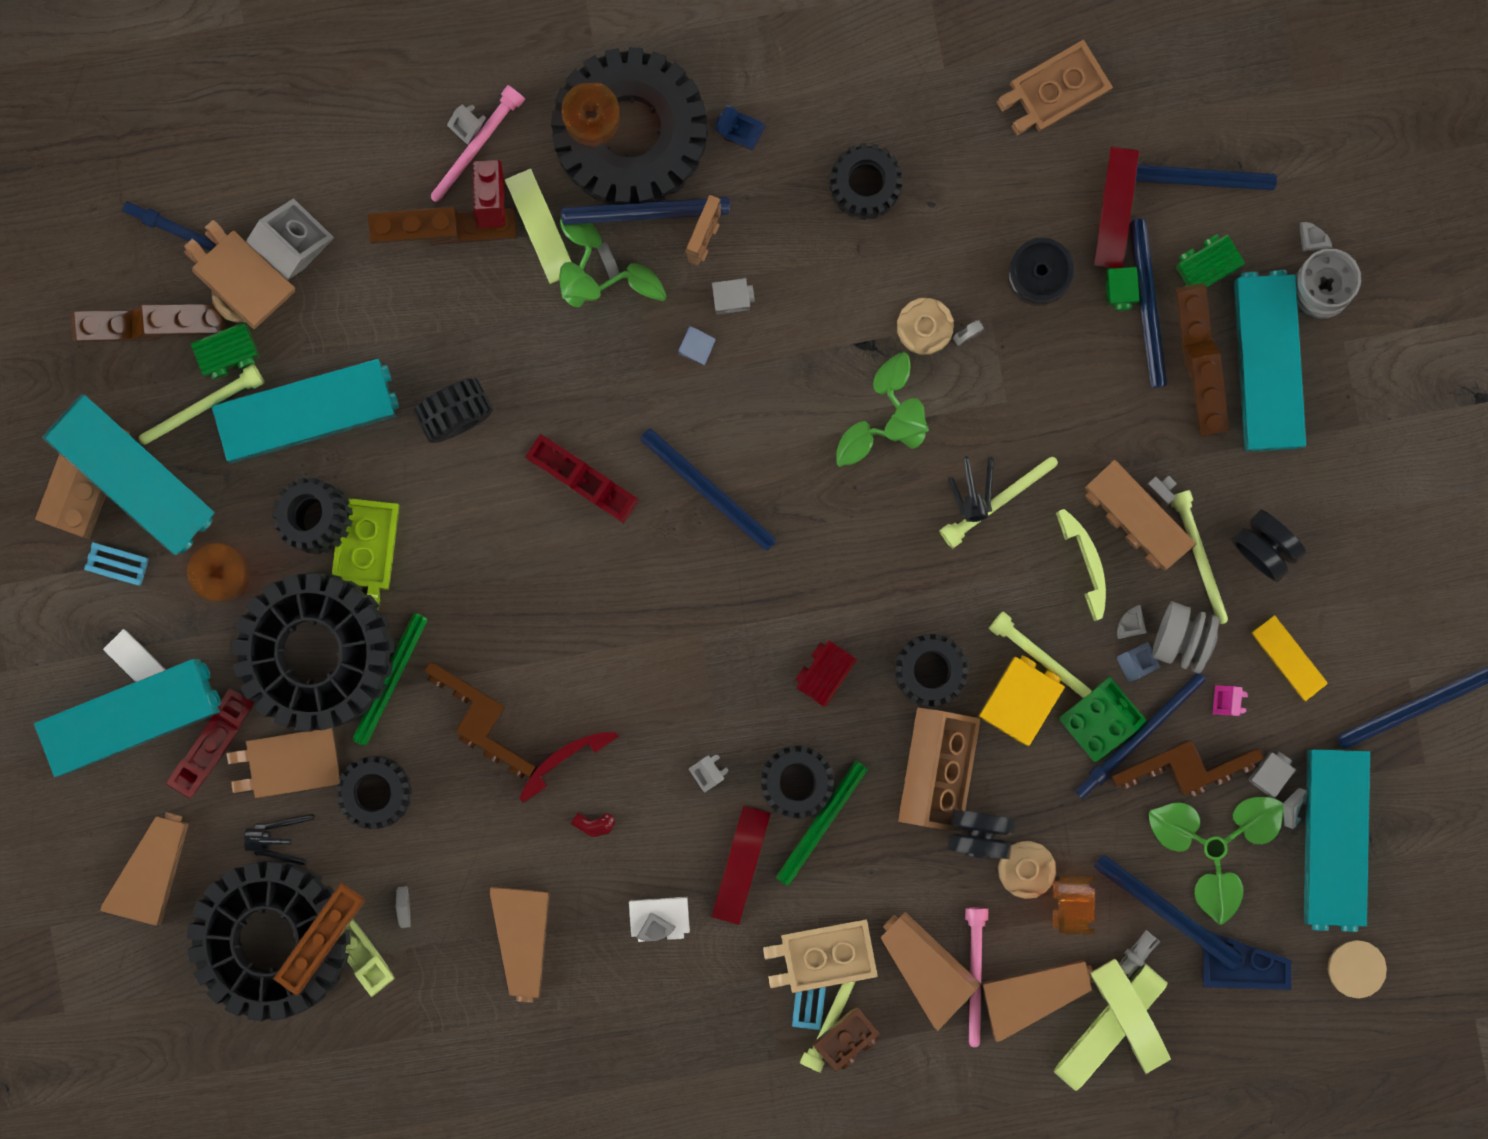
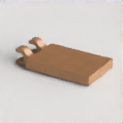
M1083 39L1012 80L1010 86L1013 90L998 98L999 100L996 103L1003 112L1017 102H1021L1027 115L1013 122L1014 125L1011 126L1015 135L1018 136L1034 125L1038 132H1041L1110 92L1113 87Z
M709 195L684 252L687 255L688 262L699 266L701 261H705L708 254L707 245L711 236L716 235L720 226L718 224V219L721 215L720 199Z
M212 220L205 226L207 230L205 235L216 246L206 254L201 246L194 239H191L184 245L186 249L184 253L196 263L192 267V272L250 327L255 329L295 293V287L234 230L227 236L219 224Z
M333 728L246 741L247 750L226 753L227 761L230 765L249 762L252 777L251 779L232 781V793L254 790V797L261 798L334 786L340 783L339 778L341 775Z

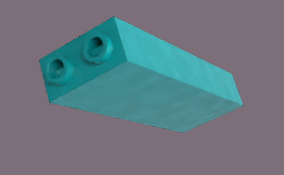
M1286 270L1271 271L1270 276H1259L1258 272L1241 273V277L1234 281L1244 452L1302 449L1306 447L1296 276L1287 275Z
M375 359L213 405L212 410L227 462L231 464L397 417L395 409L400 407L396 393H390L387 382L392 381L388 365H382L379 359Z
M81 394L41 437L173 555H177L179 552L184 554L194 542L192 537L198 531L204 532L213 522L211 516L215 512L86 395Z
M191 659L34 723L54 777L65 776L221 713L218 707L221 705L219 695L215 689H211L208 681L211 676L207 665L204 662L201 663L200 659Z
M1307 750L1306 791L1308 798L1305 830L1304 923L1312 925V930L1329 931V925L1341 926V931L1357 932L1358 926H1367L1370 751Z

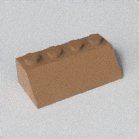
M59 454L35 520L90 539L106 495Z
M1116 460L1107 465L1084 488L1087 492L1085 495L1087 500L1096 508L1100 505L1108 513L1105 518L1116 529L1120 526L1128 534L1125 538L1135 549L1139 547L1143 549L1147 554L1145 559L1154 569L1158 570L1161 568L1163 571L1167 570L1196 544Z
M917 707L898 822L962 832V828H956L951 824L953 809L966 810L980 718Z

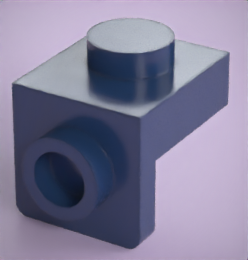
M727 105L717 119L715 130L725 140L753 151L766 126L761 121L739 113L733 106Z

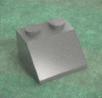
M293 198L260 219L246 242L288 281L303 271L334 237Z

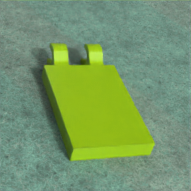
M349 499L350 503L347 506L352 508L353 515H349V519L353 521L352 527L347 526L346 531L349 532L347 538L342 537L340 539L342 544L339 547L335 546L332 575L341 576L342 580L352 581L360 587L368 588L367 595H371L380 605V590H389L400 505Z

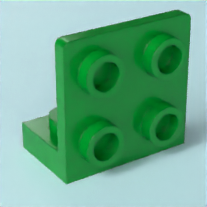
M1110 676L1059 718L1061 723L1094 762L1100 760L1134 734L1146 721L1145 717Z

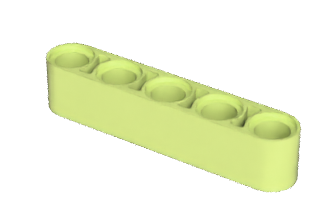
M1147 964L1140 967L1129 980L1146 1010L1159 997L1168 984ZM1109 1005L1068 1051L1053 1071L1075 1091L1084 1085L1125 1037V1033Z

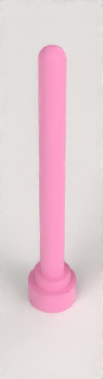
M507 85L501 93L502 98L499 100L501 104L432 192L431 199L434 202L441 201L510 110L513 111L516 107L519 108L525 101V98L515 89Z
M967 907L965 908V920H968V926H971L970 974L981 983L982 926H985V921H988L989 908ZM981 985L969 998V1045L974 1048L980 1045Z

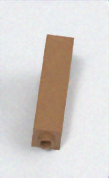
M165 812L164 817H155L103 902L100 911L156 926L162 924L189 823L182 822L183 816Z
M492 886L490 888V898L509 995L516 996V1001L533 1002V997L539 998L541 993L550 892Z
M906 912L899 918L894 914L883 926L886 932L881 939L933 1027L938 1031L975 993L981 983Z
M1079 960L982 982L981 986L994 1040L996 1042L1002 1041L1092 990L1090 983L1094 982L1090 974L1093 971L1091 965L1086 966L1085 961Z

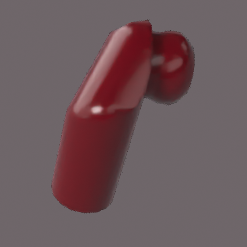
M578 812L571 825L590 837H598L609 834L613 830L615 818L611 814L605 813L601 818L590 820Z

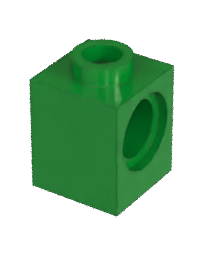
M1137 267L1108 269L1105 272L1107 307H1115V311L1132 310V305H1137L1139 302Z

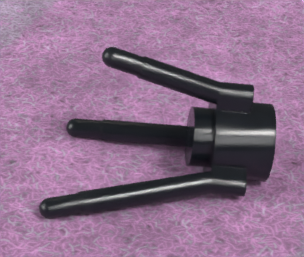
M965 456L963 460L969 495L965 497V502L954 479L949 477L948 482L959 506L960 516L965 517L967 522H978L987 519L988 512H992L991 493L994 459L993 457L988 459L985 498L983 499L981 494L975 493L969 457Z
M300 816L266 824L256 823L255 828H246L244 836L245 850L254 851L255 856H267L305 865L306 860L266 850L270 849L271 844L290 845L293 842L292 839L271 838V832L266 830L314 820L315 816Z

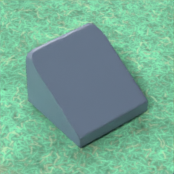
M689 326L678 354L705 366L716 339Z
M1149 642L1117 656V660L1128 682L1139 679L1161 668L1157 659L1152 658L1153 650Z

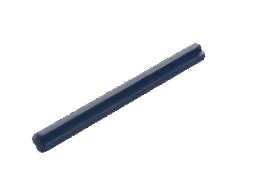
M1138 165L1136 181L1274 190L1277 185V176L1268 173Z
M708 198L564 207L561 210V219L564 225L696 217L701 216ZM719 198L721 215L729 214L731 208L729 198Z
M1134 219L1130 223L1135 267H1137L1150 384L1152 388H1162L1167 385L1147 224L1145 219Z
M648 429L643 433L640 439L648 448L764 550H769L775 544V537L652 429Z
M1488 666L1337 736L1339 744L1343 749H1347L1488 684Z
M1106 855L1100 856L1094 865L1095 869L1228 967L1234 969L1241 962L1242 956Z

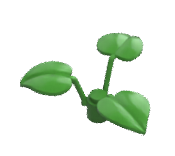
M560 219L565 235L574 243L585 246V253L579 266L571 262H565L560 268L559 279L562 298L570 305L579 308L586 300H597L601 295L600 291L622 278H627L630 287L644 296L660 301L667 300L665 290L658 277L649 268L637 263H631L627 267L628 272L623 271L598 286L594 279L583 271L592 247L599 248L602 245V238L598 229L592 223L564 225L562 219Z
M902 352L890 358L880 367L874 378L873 386L875 391L881 395L887 393L897 408L895 414L891 416L892 419L887 423L885 431L876 428L870 429V425L866 421L858 422L851 426L842 436L837 448L836 462L838 467L851 465L863 459L869 453L873 445V435L876 434L887 437L894 442L900 440L911 449L917 448L923 442L925 432L929 431L925 420L923 403L917 398H911L900 404L894 396V390L902 388L910 374L911 366L907 353Z
M1270 797L1248 798L1242 801L1233 813V819L1240 828L1225 839L1220 836H1212L1206 840L1195 834L1200 827V817L1192 806L1185 803H1171L1153 809L1149 812V821L1153 833L1159 842L1172 851L1181 852L1187 850L1191 845L1192 838L1204 845L1206 856L1215 862L1216 875L1211 873L1205 874L1198 880L1195 886V899L1200 908L1214 919L1217 924L1221 925L1236 913L1241 904L1244 891L1242 881L1237 874L1232 872L1222 874L1220 859L1227 854V843L1242 832H1244L1245 838L1253 844L1269 843L1280 831L1284 810L1283 802Z

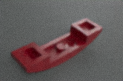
M229 688L221 700V705L218 706L221 713L212 716L184 760L181 759L167 780L166 785L191 800L226 752L254 703Z
M603 732L585 736L557 750L536 769L526 783L520 795L522 803L548 787L542 777L588 744L593 752L597 753L619 737L617 732Z
M743 806L711 917L737 925L740 924L771 813Z

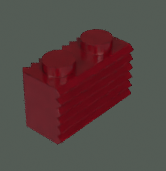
M475 161L472 164L473 208L476 225L479 229L504 227V178L501 161Z
M828 640L826 645L821 642L811 655L815 661L809 669L804 666L795 679L799 683L796 689L824 708L858 660L830 640Z

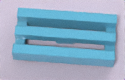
M92 542V549L88 555V562L85 564L84 570L141 586L149 558ZM98 550L141 562L140 568L97 556ZM95 561L138 573L135 579L93 566Z
M826 987L819 988L815 1023H810L814 989L807 990L804 1022L799 1021L802 991L795 993L792 1027L821 1030Z

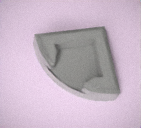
M1309 222L1299 223L1302 252L1332 248L1329 236L1322 229Z
M602 243L597 249L607 274L611 279L620 274L608 243Z
M979 320L966 326L967 328L953 336L952 339L957 347L983 331L984 327Z
M1141 605L1129 609L1122 616L1117 627V639L1147 633Z
M1298 788L1283 803L1284 826L1294 829L1300 822L1301 817H1298L1302 804H1307L1308 793L1306 790Z
M407 886L397 887L395 908L400 928L411 927Z
M651 912L636 938L643 941H658L669 936L676 926Z

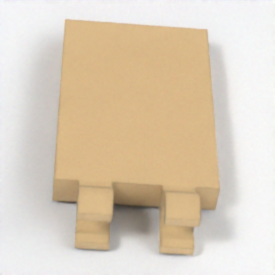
M867 919L781 935L783 944L763 948L765 960L785 956L788 973L768 976L770 988L791 985L792 993L878 977Z

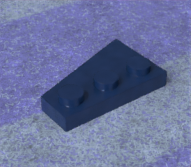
M1208 930L1242 956V960L1236 968L1231 969L1203 948L1202 988L1291 990V960L1259 948L1256 949Z

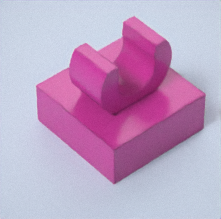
M1215 685L1213 714L1240 716V713H1245L1246 708H1241L1242 697H1248V694L1242 691L1243 687Z

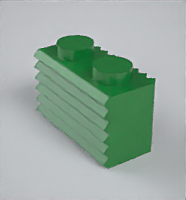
M1216 234L1203 242L1205 248L1195 252L1193 248L1179 256L1181 262L1175 267L1187 286L1204 283L1207 288L1240 269L1245 264V261L1228 234L1222 238Z
M244 322L190 343L202 375L206 378L211 377L212 380L228 375L227 370L238 366L239 369H244L251 364H255L254 359L260 357L248 325Z

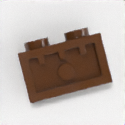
M855 1006L812 1044L836 1072L840 1068L843 1070L849 1067L855 1060L854 1056L862 1049L868 1050L876 1043V1037L880 1033L861 1010Z

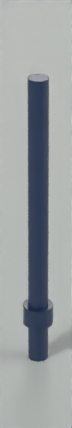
M128 201L124 204L122 212L142 220V224L151 228L156 226L187 241L194 239L202 248L209 251L216 246L208 237L161 217L160 213L148 208L146 210Z
M1197 673L1101 766L1097 765L1089 773L1091 776L1075 790V793L1081 799H1084L1098 784L1102 785L1109 779L1108 774L1207 679L1201 673Z

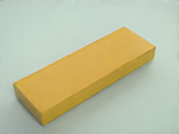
M1275 615L1251 632L1303 701H1307L1328 684Z

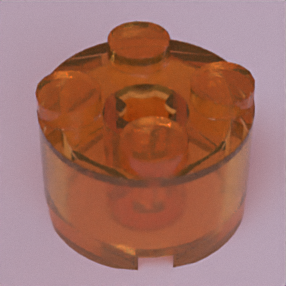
M595 82L578 84L568 91L562 103V119L565 129L576 142L596 147L609 141L616 134L621 121L620 108L615 94L607 86ZM596 110L597 116L587 119L586 111L593 112Z
M213 543L203 546L194 553L187 566V575L190 586L200 597L213 602L223 603L233 601L245 592L249 584L250 567L245 556L237 549L225 544ZM217 567L224 568L222 571L224 577L222 579L214 578L216 574L214 570Z
M1060 875L1059 881L1053 882V899H1059V910H1053V928H1059V934L1095 935V929H1089V922H1095L1096 891L1094 888H1090V882H1095V876Z

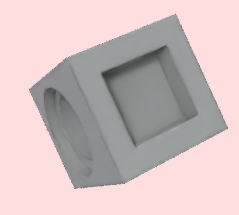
M746 278L712 283L716 315L749 311L750 303L755 302L753 285L747 286Z
M1278 751L1276 754L1267 752L1264 759L1259 763V767L1248 778V781L1269 797L1275 798L1295 769L1290 766L1292 761Z

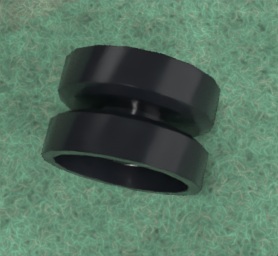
M1035 238L1025 242L1016 251L1008 268V282L1012 292L1021 301L1032 306H1045L1057 301L1069 288L1074 276V262L1069 251L1061 243L1050 238ZM1038 267L1043 268V273H1046V275H1039L1036 271Z
M1261 509L1249 520L1252 530L1242 528L1231 540L1239 552L1255 568L1269 579L1279 582L1289 572L1285 561L1295 564L1307 552L1290 530L1271 514Z
M953 809L951 824L956 828L968 829V835L959 833L949 835L947 850L963 852L966 856L991 859L994 857L1010 859L1012 844L1008 841L995 839V834L1008 836L1013 834L1016 819Z

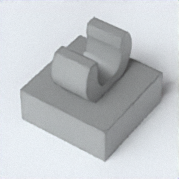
M462 104L454 111L447 126L468 145L478 134L486 117L483 115L477 119L472 114L475 107L470 105L466 108Z
M1167 476L1162 482L1157 477H1154L1143 489L1164 509L1175 498L1170 490L1177 483L1170 476Z
M708 755L689 768V771L704 793L723 781V776L728 772L727 767L719 771L714 764L720 758L719 755H714L711 758Z

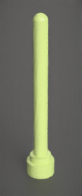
M254 364L249 365L243 369V373L239 374L240 378L142 433L139 436V442L146 445L242 389H250L252 387L256 389L263 385L265 382Z
M1049 457L991 499L992 512H988V516L1055 468L1058 464L1057 459ZM964 519L958 524H947L939 532L946 543L953 549L962 543L961 539L965 537L964 533L981 521L967 522Z
M1190 490L1175 494V498L1170 502L1171 508L1174 507L1176 512L1180 513L1187 535L1196 543L1192 547V551L1215 616L1219 617V624H1225L1228 616L1190 509L1193 507L1191 503L1193 497Z
M1004 611L997 616L988 628L997 636L999 634L1002 637L1007 636L1046 669L1060 677L1062 682L1082 698L1092 692L1091 689L1013 627L1015 624L1011 622L1012 618Z
M855 982L841 985L817 1039L838 1022ZM813 1046L812 1049L809 1048L807 1053L804 1052L800 1063L821 1073L825 1061H823V1056Z

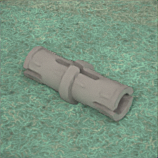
M1147 930L1144 931L1131 949L1127 948L1124 952L1126 955L1119 963L1128 979L1139 967L1145 965V959L1160 943Z

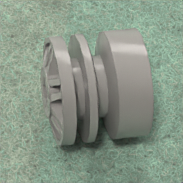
M1322 249L1313 253L1295 275L1297 306L1306 315L1317 319H1329L1340 314L1357 295L1361 285V271L1356 261L1348 253L1338 249ZM1326 284L1328 286V289H1319V285L1323 286Z
M1171 601L1161 621L1153 646L1152 658L1171 664L1177 654L1180 653L1182 654L1180 667L1187 669L1193 658L1191 671L1200 674L1214 651L1218 638L1219 617L1211 615L1204 626L1205 612L1200 611L1192 622L1189 621L1191 608Z

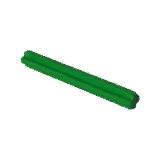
M418 613L412 615L390 660L394 663L391 676L386 677L384 684L387 686L380 698L374 699L371 703L373 706L364 713L353 736L354 742L362 746L368 744L427 623L426 617Z
M858 761L853 763L777 874L776 878L784 885H790L867 772L866 766Z

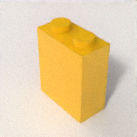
M1022 655L1020 659L1017 657L1012 658L977 717L1023 745L1030 746L1065 686L1060 684L1062 680L1060 677L1048 670L1043 674L1035 669L1037 664Z

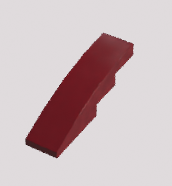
M1110 146L1093 261L1095 266L1123 268L1139 158V150Z
M542 434L539 435L525 456L527 460L623 524L640 501L637 497Z

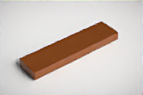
M340 883L273 979L294 995H300L366 899L346 884Z

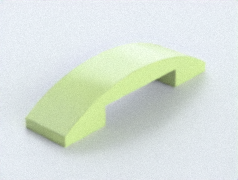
M528 169L505 179V182L547 279L552 284L560 280L561 266L565 262H571L534 174L531 169Z
M1065 509L1060 510L1056 515L1065 540L1073 537L1077 538L1095 589L1084 594L1094 621L1102 619L1105 610L1106 586L1099 555L1091 538L1081 524Z
M352 919L346 930H350L351 944L346 946L345 953L349 954L347 962L355 971L354 974L369 995L373 997L394 980L395 977L371 941L354 919Z
M1114 958L1090 972L1100 993L1106 999L1131 1044V1049L1143 1071L1147 1074L1171 1060L1153 1021L1117 960Z

